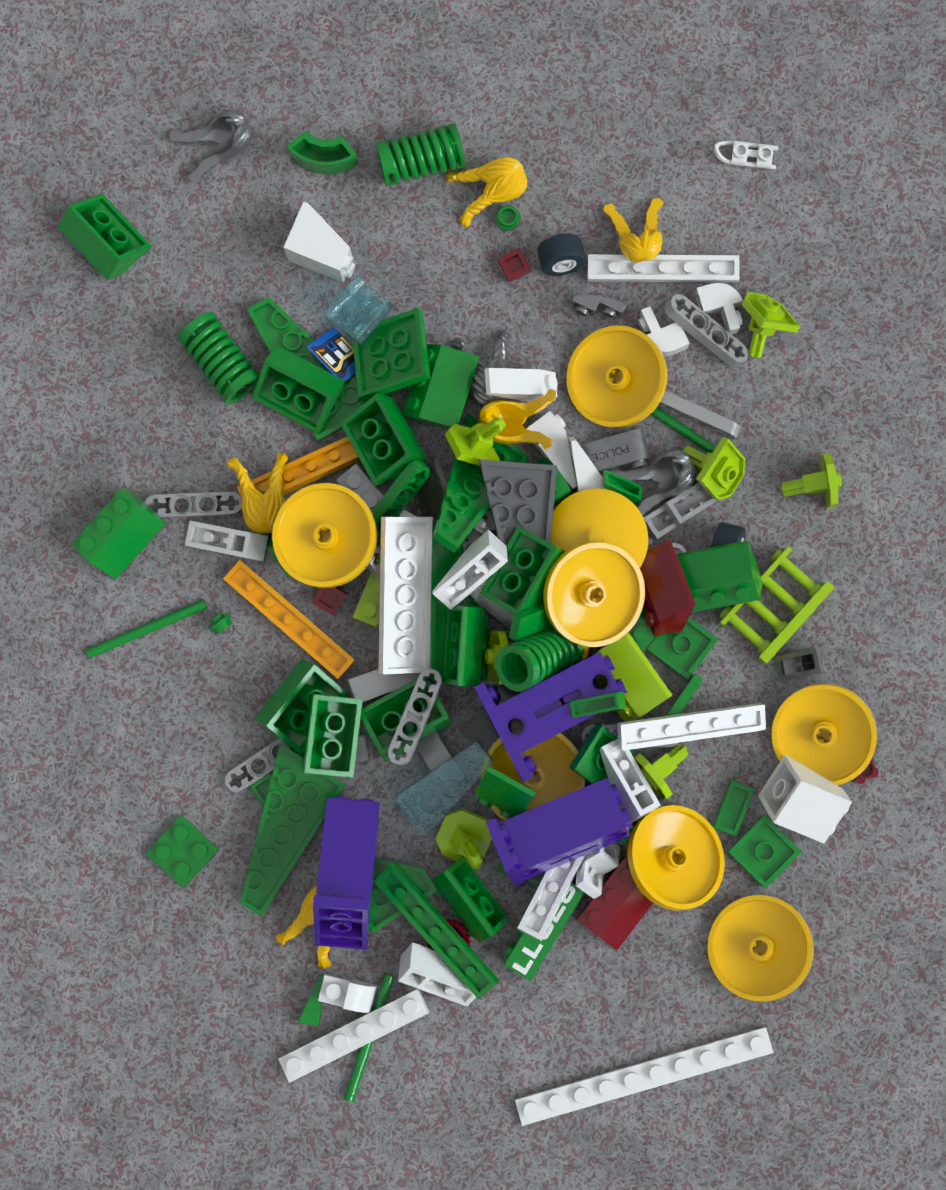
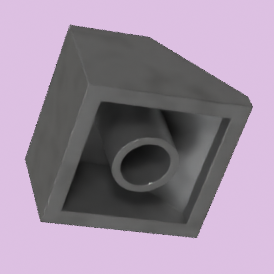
M359 461L336 481L338 485L344 486L360 496L372 512L396 479L375 486L362 462Z

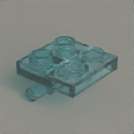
M357 275L347 288L343 287L334 297L335 301L324 314L335 327L361 345L394 306L386 298L365 285V281Z

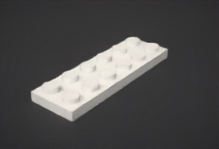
M381 517L379 674L421 673L426 669H430L433 517Z

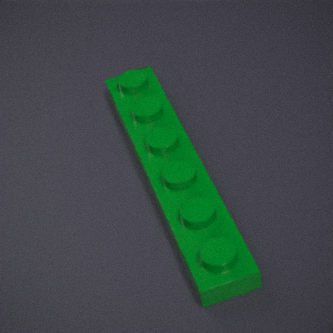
M395 863L391 864L373 881L478 999L499 982L496 975Z

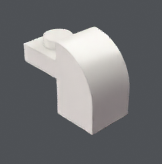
M713 283L696 288L694 294L698 307L707 315L721 312L726 330L731 334L738 333L740 325H742V318L739 310L735 311L734 308L740 307L743 300L737 290L724 283Z
M651 306L641 310L640 319L637 320L639 327L643 333L647 332V336L658 345L664 357L674 355L688 348L690 343L681 326L675 322L660 328Z
M614 843L585 855L576 873V886L593 899L602 894L603 875L618 867L620 846Z
M325 974L318 1001L340 1006L351 1011L369 1013L377 985Z

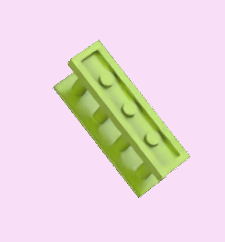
M789 546L784 551L779 548L769 559L773 563L761 575L762 584L792 610L791 613L794 615L788 623L785 620L781 621L760 601L746 603L775 629L774 632L777 635L771 642L768 639L764 640L735 614L744 603L735 604L733 608L727 606L719 615L722 619L718 623L720 627L730 622L758 648L757 651L760 654L756 659L763 665L771 660L835 588L828 581L822 585L814 583L787 559L786 556L792 551ZM778 565L809 591L808 594L811 597L805 604L802 601L799 603L769 576Z

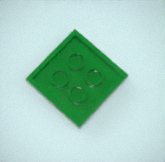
M415 308L352 330L358 398L362 401L369 400L376 393L384 395L431 379L424 316L421 309Z

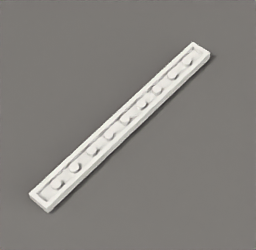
M761 1027L515 1099L522 1126L772 1054L773 1049L766 1027Z

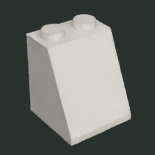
M303 201L283 247L288 261L344 283L346 277L350 278L355 269L354 257H352L350 247L308 203Z
M787 755L783 756L758 795L773 823L821 843H825L828 837L834 833L836 825L843 815L848 812L852 803L844 789Z

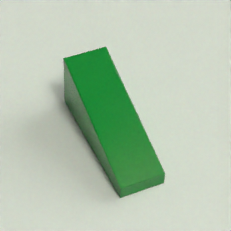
M603 471L602 486L607 490L623 495L633 504L641 500V485L611 471Z
M623 691L570 702L573 718L627 708Z
M321 974L298 1023L320 1025L322 1002L318 1001L324 975Z

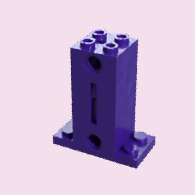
M599 652L501 704L498 702L501 696L495 685L490 686L489 683L483 682L474 687L523 782L536 775L534 770L537 769L532 756H526L525 751L596 715L592 714L573 718L570 706L571 701L622 691L624 694L627 693L620 678L615 680L611 672L615 667L608 655L603 656ZM603 674L608 678V685L605 689L599 690L596 688L594 680L598 675ZM515 718L520 719L523 723V729L520 733L514 732L511 727V723Z
M607 778L498 823L496 818L486 821L504 870L516 889L526 886L525 880L631 837L629 829L633 828L626 808L620 809L619 807L623 803L616 784L610 785Z
M343 796L327 798L317 890L313 902L315 946L363 950L368 948V930L379 827V802H375L372 799L350 800Z

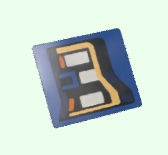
M335 327L307 345V348L334 376L345 381L356 373L353 346Z

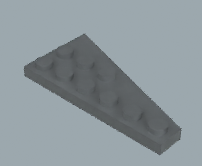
M479 459L497 538L507 546L516 528L520 526L550 543L557 466Z

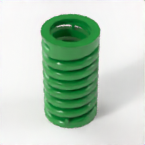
M455 123L442 127L439 126L435 131L428 129L426 134L423 131H419L417 135L410 133L407 138L402 135L398 138V141L396 138H391L389 141L387 139L375 142L386 187L401 182L398 166L404 182L410 181L409 168L412 178L414 180L419 179L418 165L422 177H428L427 162L431 174L437 175L436 158L440 172L446 173L445 152L447 154L448 167L451 171L456 170V168H465L464 153Z
M208 312L186 325L178 334L177 339L183 348L187 349L189 356L193 357V361L198 365L200 371L204 372L206 379L210 380L212 387L216 388L218 395L222 396L223 402L226 405H231L256 388L260 374L254 367H251L252 364L249 360H245L246 355L240 352L238 345H234V339L228 337L229 332L226 329H222L223 325L218 321L214 312ZM245 386V390L238 393L237 395H234L237 391H239L241 388Z
M551 627L503 647L496 657V672L501 682L507 688L516 692L524 691L581 662L584 647L564 638L554 627Z

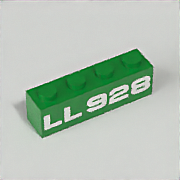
M571 883L542 941L517 930L516 935L520 937L515 945L510 943L502 956L506 959L504 965L527 980L532 981L584 892L574 883Z

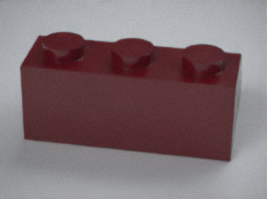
M668 539L647 551L645 560L640 568L645 585L643 604L645 622L651 628L653 636L682 632L696 604L671 539Z
M623 856L619 861L618 867L614 868L602 884V894L595 899L591 898L576 917L579 922L616 950L619 949L653 904L634 882L627 858Z

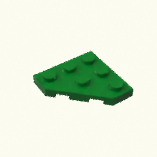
M375 858L373 881L391 864L395 863L426 898L437 891L435 884L424 868ZM374 882L369 929L372 934L402 915Z

